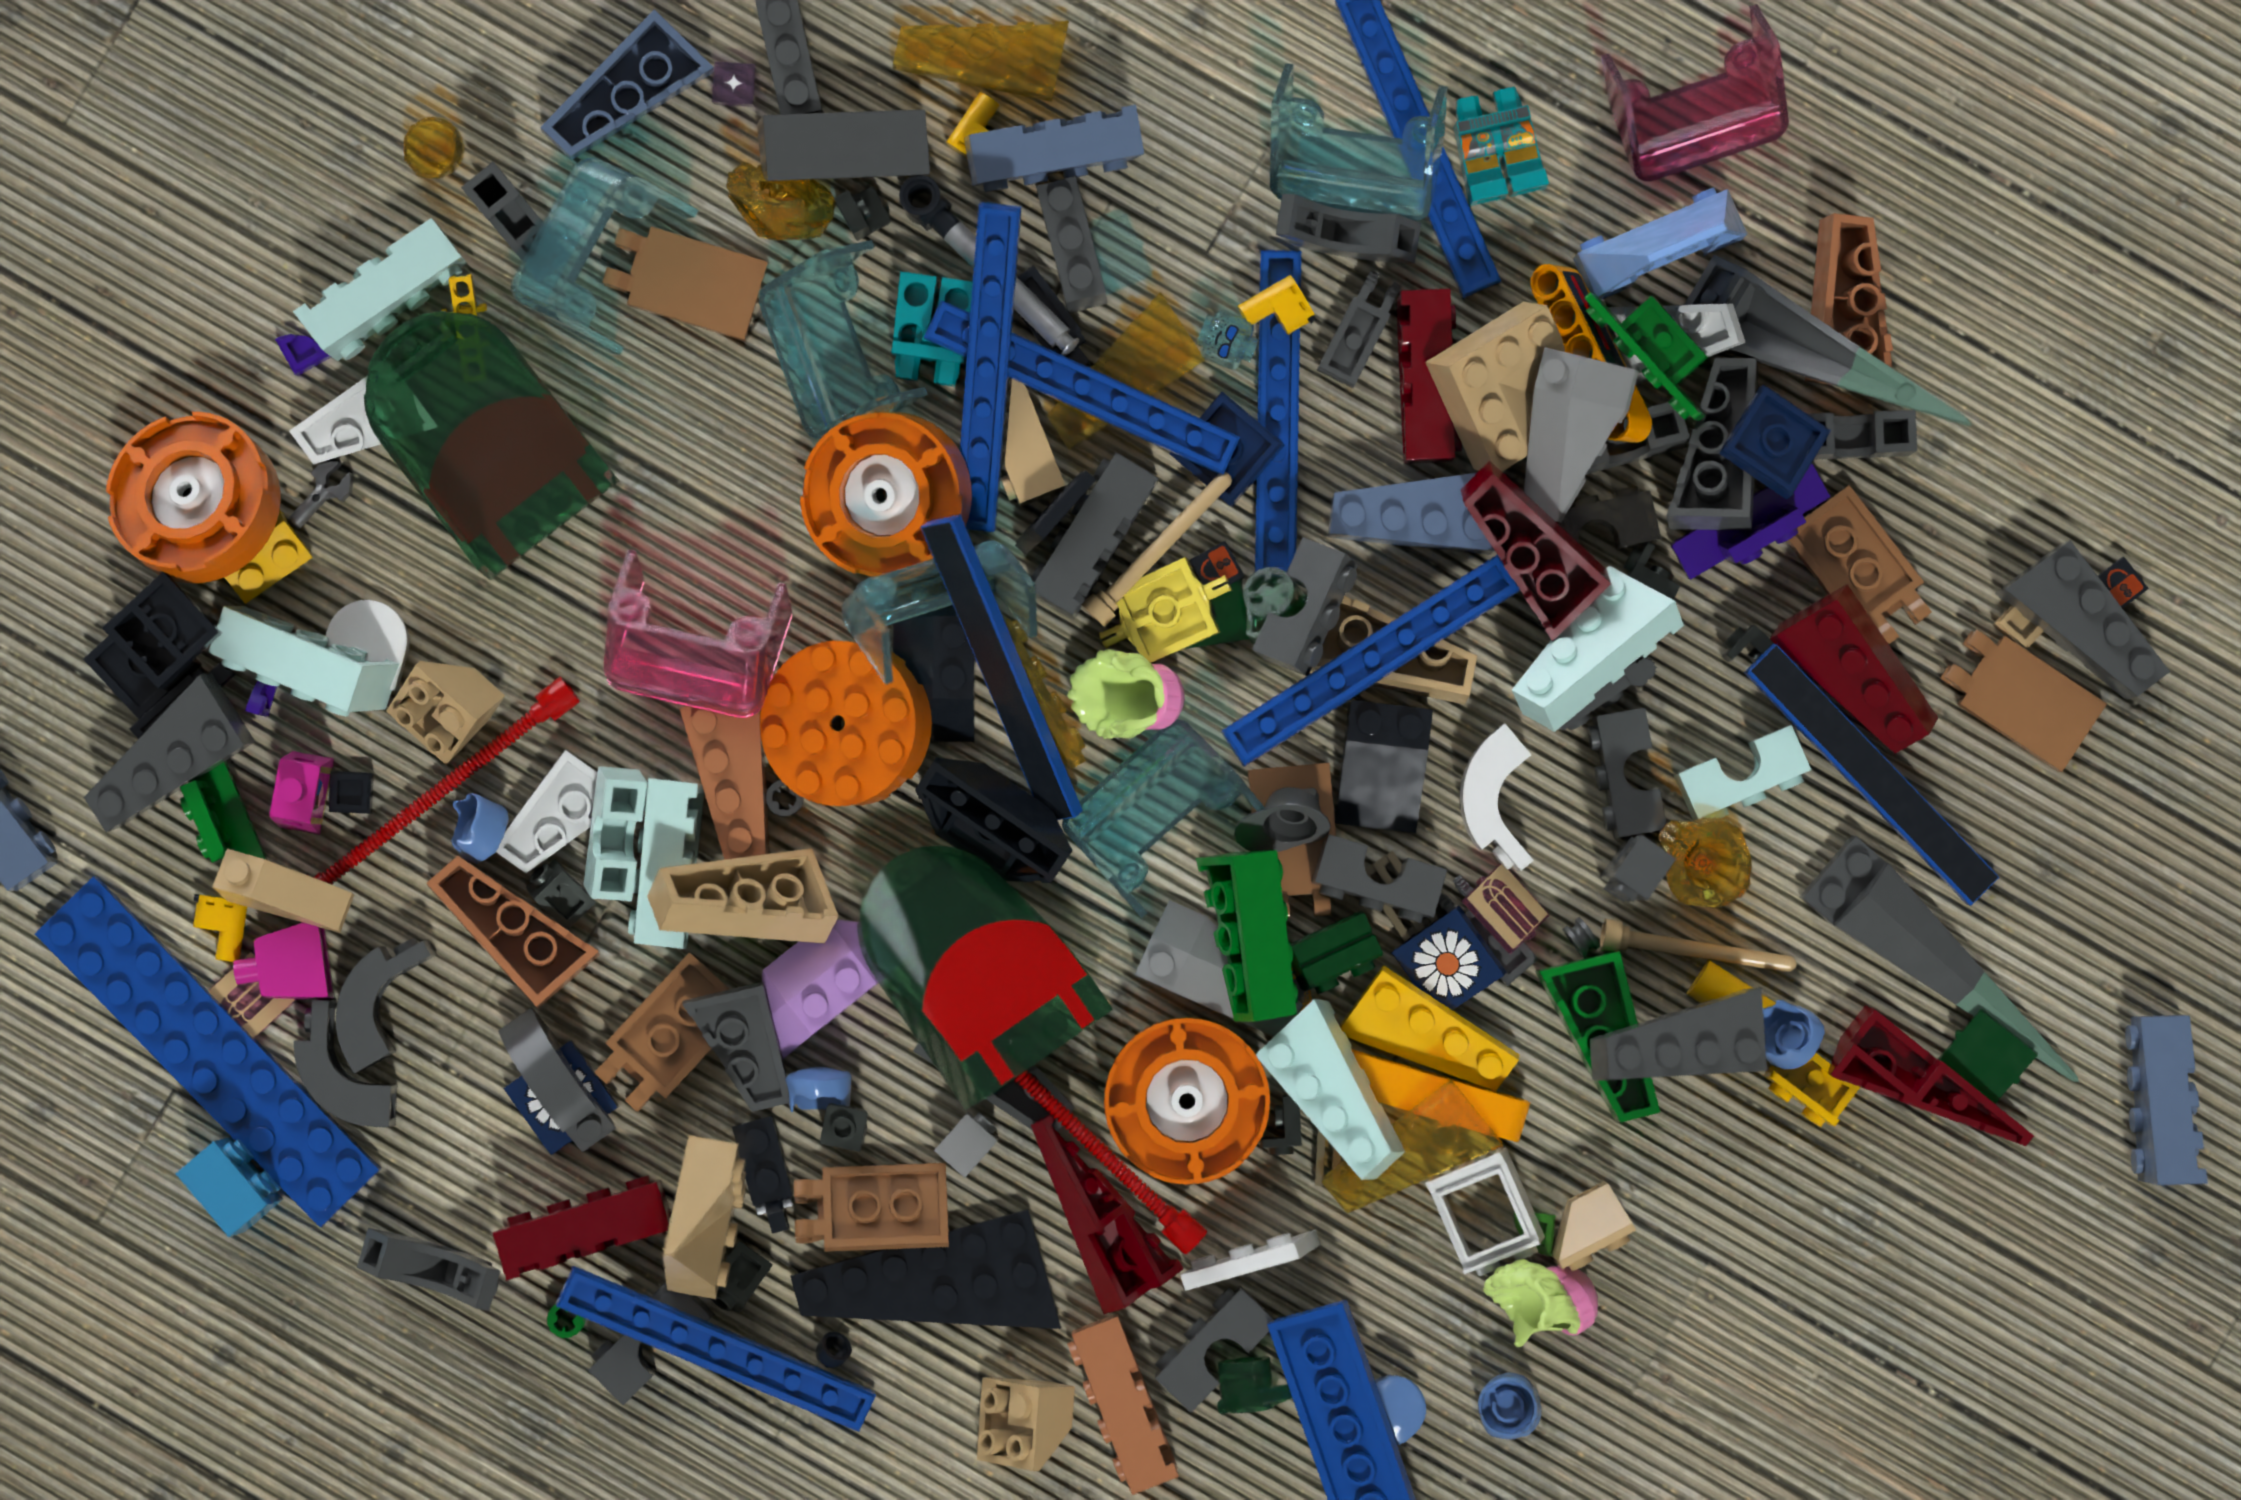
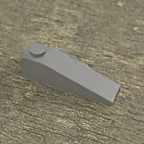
M1545 347L1534 387L1524 493L1554 521L1562 522L1585 484V475L1597 456H1602L1608 446L1605 442L1617 423H1622L1628 413L1639 371Z
M1169 900L1135 975L1233 1018L1222 972L1224 965L1228 964L1227 957L1221 953L1219 947H1216L1213 934L1218 926L1207 916ZM1299 1001L1296 1003L1297 1015L1302 1007V1003ZM1297 1015L1242 1023L1275 1036Z

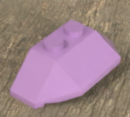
M837 920L825 944L798 941L763 969L762 982L764 983L783 1059L911 958V955L886 925Z

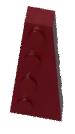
M1451 288L1401 290L1396 301L1403 464L1452 462L1455 459V452L1462 451V442L1425 363L1452 346V330H1456L1455 305H1451Z
M1490 460L1460 489L1464 505L1491 547L1496 551L1505 569L1516 582L1527 603L1543 624L1545 631L1552 641L1611 585L1607 569Z
M1848 584L1781 622L1770 637L1772 642L1777 644L1784 653L1895 754L1928 736L1938 720V716Z
M649 1175L625 1182L627 1190L611 1194L610 1188L607 1187L585 1194L587 1202L572 1206L570 1199L547 1205L548 1214L532 1218L531 1212L527 1211L506 1218L508 1226L492 1232L506 1281L520 1277L524 1272L534 1269L543 1270L568 1261L567 1259L585 1257L606 1250L610 1246H620L668 1231L671 1212L662 1181L651 1182Z

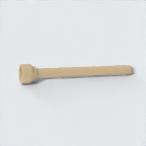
M1224 472V474L1219 473L1105 592L1100 590L1097 595L1092 593L1081 604L1103 627H1106L1116 616L1114 611L1119 607L1116 603L1231 485V475L1227 472Z
M1607 918L1603 922L1600 936V951L1605 952L1626 951L1627 947L1784 972L1793 971L1797 965L1796 960L1788 955L1630 931V926L1623 925L1622 921Z

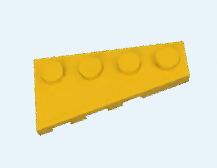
M1384 965L1339 1025L1347 1038L1493 1091H1497L1519 1061L1520 1054Z

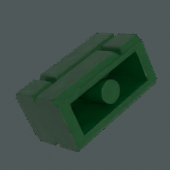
M1363 911L1349 915L1290 943L1293 949L1291 967L1303 992L1314 988L1317 995L1340 985L1337 977L1351 971L1354 978L1376 968L1373 960L1383 956L1382 949Z

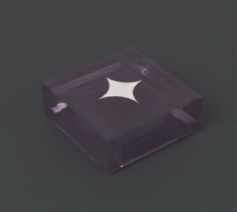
M715 62L712 93L713 105L754 107L756 65Z

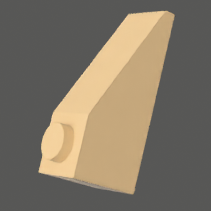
M1012 379L1005 454V471L1007 476L1000 479L1008 500L1017 499L1019 506L1023 507L1063 491L1066 485L1026 385Z
M229 849L225 852L213 884V888L228 902L338 933L342 930L354 897L352 892L271 861Z

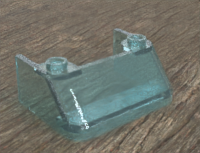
M1286 63L1271 104L1270 189L1272 193L1280 200L1282 199V194H1295L1325 206L1347 211L1398 214L1414 221L1424 219L1429 214L1433 202L1444 142L1447 86L1439 85L1430 117L1417 116L1411 118L1405 125L1403 139L1325 128L1324 113L1317 103L1309 99L1293 97L1294 64Z
M586 158L580 160L571 169L511 281V292L514 298L523 306L613 355H620L624 347L588 328L596 312V301L588 289L575 283L612 212L616 211L628 218H641L652 210L655 203H658L680 217L688 219L695 218L699 210L647 180L600 159Z
M872 240L821 250L764 285L760 291V309L801 423L806 433L814 439L822 438L830 429L849 418L868 413L896 412L928 395L926 387L900 392L898 385L890 376L886 374L871 376L845 302L856 295L859 284V277L852 261L875 248Z
M985 541L975 545L974 549L992 592H997L1030 638L1038 636L1036 584L1007 546L996 541ZM930 559L862 581L842 603V617L844 625L886 685L893 682L890 632L887 625L953 604L934 559Z
M1176 720L1172 725L1155 733L1079 801L1083 811L1077 817L1063 819L1062 828L1118 893L1143 918L1148 912L1134 898L1131 892L1144 882L1148 873V864L1141 857L1144 852L1201 802L1211 810H1220L1232 805L1241 795L1256 811L1265 809V807L1234 769L1186 721Z

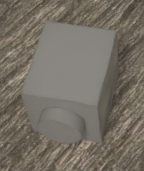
M967 1112L934 1151L965 1178L998 1141L999 1138L993 1134L997 1127L982 1113L978 1112L974 1117Z

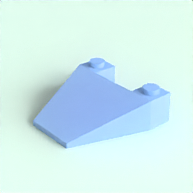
M1715 188L1705 190L1693 196L1692 200L1694 203L1609 240L1604 241L1601 235L1580 245L1582 251L1578 252L1573 260L1589 292L1596 294L1601 300L1630 288L1642 274L1699 250H1702L1704 256L1741 241L1747 235V231L1729 190L1726 189L1719 193H1716Z

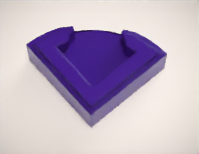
M289 334L275 339L296 376L331 358L311 337Z
M257 681L245 711L264 717L269 716L278 686H271Z

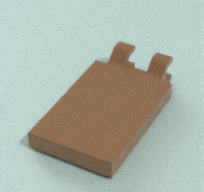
M652 226L650 227L648 237L619 228L614 244L617 245V248L636 253L630 274L607 267L602 281L604 286L629 293L627 305L738 340H746L769 266L767 261Z
M1850 485L1806 516V523L1797 528L1798 534L1787 540L1788 544L1827 595L1846 584L1849 585L1888 644L1895 641L1899 635L1886 618L1903 607L1905 613L1915 625L1932 613L1928 605L1915 591L1924 581Z
M1978 630L1970 631L1962 645L1982 657L1981 661L1971 675L1961 667L1953 664L1952 666L1948 665L1940 677L1942 681L1963 694L1957 705L2057 772H2063L2107 704L2008 637L2002 636L1998 643L1995 644Z
M1330 763L1252 769L1247 771L1251 813L1264 809L1269 796L1278 789L1287 787L1299 789L1314 788L1319 794L1321 812L1328 818L1331 825L1329 834L1336 836ZM1324 838L1277 852L1278 859L1283 867L1281 887L1283 900L1288 908V919H1290L1288 896L1312 894L1314 917L1331 915L1330 897L1320 894V886L1311 883Z
M689 952L605 1042L614 1052L594 1073L606 1084H609L622 1068L633 1076L640 1084L624 1101L636 1112L641 1110L656 1091L667 1099L712 1050V1047L710 1048L702 1036L703 1033L682 1005L683 1000L730 989Z
M946 1163L822 1167L823 1179L794 1180L795 1203L803 1204L817 1201L818 1220H795L796 1243H812L824 1240L825 1252L949 1247Z

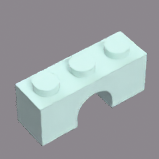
M1792 725L1783 727L1748 743L1754 756L1755 765L1751 775L1743 781H1735L1728 778L1723 773L1717 758L1707 760L1673 775L1692 819L1697 820L1704 817L1706 824L1729 815L1726 807L1741 801L1745 808L1766 799L1764 791L1779 785L1781 791L1803 783L1804 780L1801 774L1811 771V767Z
M598 766L583 883L591 899L632 901L637 866L633 852L634 830L636 822H642L647 788V781L639 769Z

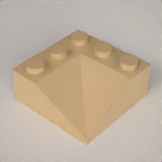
M1522 302L1425 362L1471 465L1475 470H1480L1490 460L1499 470L1504 471L1528 455L1534 387L1544 348L1565 352L1562 337L1548 305Z
M688 1136L663 1252L667 1291L716 1299L718 1287L726 1288L730 1263L724 1262L727 1247L734 1248L738 1223L732 1222L735 1208H743L747 1187L745 1184L746 1172H744L745 1159L739 1158V1146L736 1143Z

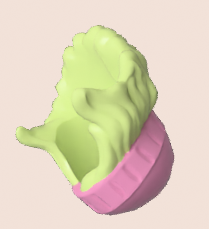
M1112 649L1099 650L1095 657L1087 659L1084 664L1078 665L1075 672L1070 676L1072 688L1067 693L1068 698L1074 700L1071 708L1079 717V721L1086 724L1089 731H1096L1097 736L1104 739H1129L1141 734L1144 730L1164 729L1178 719L1185 701L1183 684L1172 669L1162 664H1151L1141 654L1125 653Z
M1522 1258L1514 1261L1512 1264L1497 1267L1494 1274L1484 1283V1293L1487 1296L1493 1297V1302L1500 1304V1308L1504 1309L1509 1319L1514 1322L1513 1333L1516 1336L1514 1341L1516 1347H1522L1533 1333L1539 1331H1562L1567 1335H1578L1591 1327L1597 1317V1292L1591 1279L1579 1269L1571 1271L1569 1266L1564 1269L1559 1266L1545 1268L1539 1263L1530 1262Z

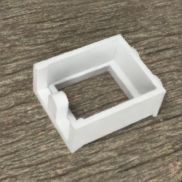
M1506 1146L1498 1149L1491 1156L1476 1162L1474 1160L1467 1162L1452 1172L1439 1176V1174L1434 1175L1425 1183L1464 1269V1275L1476 1270L1478 1276L1494 1271L1497 1267L1501 1266L1499 1261L1513 1255L1515 1260L1538 1252L1537 1245L1541 1244L1545 1235ZM1499 1174L1524 1234L1471 1255L1446 1195Z

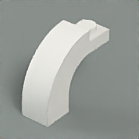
M1503 724L1477 747L1469 759L1461 781L1460 809L1466 831L1476 848L1482 850L1493 842L1497 847L1492 853L1507 870L1513 866L1517 871H1522L1534 860L1504 825L1498 810V795L1505 778L1530 757L1531 754L1510 728Z

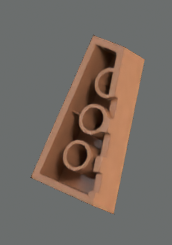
M1833 213L1819 220L1811 314L1893 369L1891 358L1893 347L1891 334H1888L1884 311L1887 309L1885 293L1882 294L1879 276L1881 265L1874 218ZM1805 377V381H1804V382H1813V383L1827 384V383H1824V382H1821V381H1818V380H1814V379H1811V378H1808V377Z
M754 685L679 708L724 860L770 854L768 805L766 803V764L760 730V711L763 701V692L760 685Z
M459 856L454 858L426 883L537 1009L543 1006L600 955L599 951L573 935L570 931L539 912L529 903L508 891Z

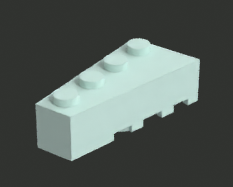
M432 218L390 245L385 251L388 257L383 261L376 257L356 268V272L353 274L354 280L349 284L343 282L337 285L335 282L322 291L323 297L315 307L309 309L304 303L293 311L325 353L337 361L341 358L345 360L353 358L364 349L365 345L363 342L374 333H377L379 336L389 331L398 322L395 317L407 308L410 311L419 308L430 298L429 291L440 283L443 286L448 285L450 276L458 277L463 273L461 267L467 263Z
M1609 566L1607 571L1611 585L1554 641L1551 640L1512 689L1522 714L1553 732L1557 731L1595 699L1594 694L1609 682L1614 684L1625 675L1624 669L1640 656L1643 658L1647 657L1657 648L1656 643L1669 632L1672 635L1684 626L1674 600Z
M223 606L217 628L222 634L211 643L208 652L222 658L221 664L236 671L244 672L248 669L257 673L256 680L271 686H280L282 684L292 688L290 694L302 700H320L326 703L325 709L337 715L349 716L350 712L386 710L392 692L390 687L400 665L399 663L388 659L382 662H369L365 660L366 651L338 644H332L331 647H328V637L319 633L298 629L295 634L292 632L294 627L292 623L245 606Z
M648 778L644 804V828L640 829L638 838V853H642L640 869H636L633 893L638 894L637 910H631L628 925V934L634 935V944L687 949L689 933L659 930L647 895L660 868L697 863L705 797L701 784Z
M1313 999L1255 1055L1361 1180L1377 1179L1405 1150L1382 1105L1378 1103L1364 1069L1360 1068L1351 1050V1043L1345 1032H1342L1334 1017L1335 1012L1328 1000Z

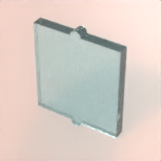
M1126 214L1090 229L1106 296L1153 276L1142 252L1143 242L1137 240Z

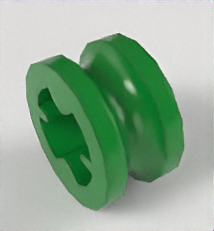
M555 1304L547 1315V1325L550 1331L560 1338H570L578 1334L583 1329L586 1319L577 1315L573 1319L574 1329L568 1330L567 1325L561 1329L556 1322L560 1319L558 1310L561 1308L556 1307Z

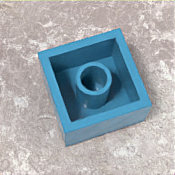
M231 1137L213 1141L175 1173L228 1237L246 1232L283 1200L277 1193L281 1187L266 1170L261 1173L251 1162L254 1156L240 1139L234 1141Z

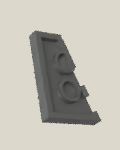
M763 982L683 1000L682 1005L698 1025L703 1033L702 1036L724 1065L726 1073L752 1112L789 1103V1092L785 1081L787 1074Z

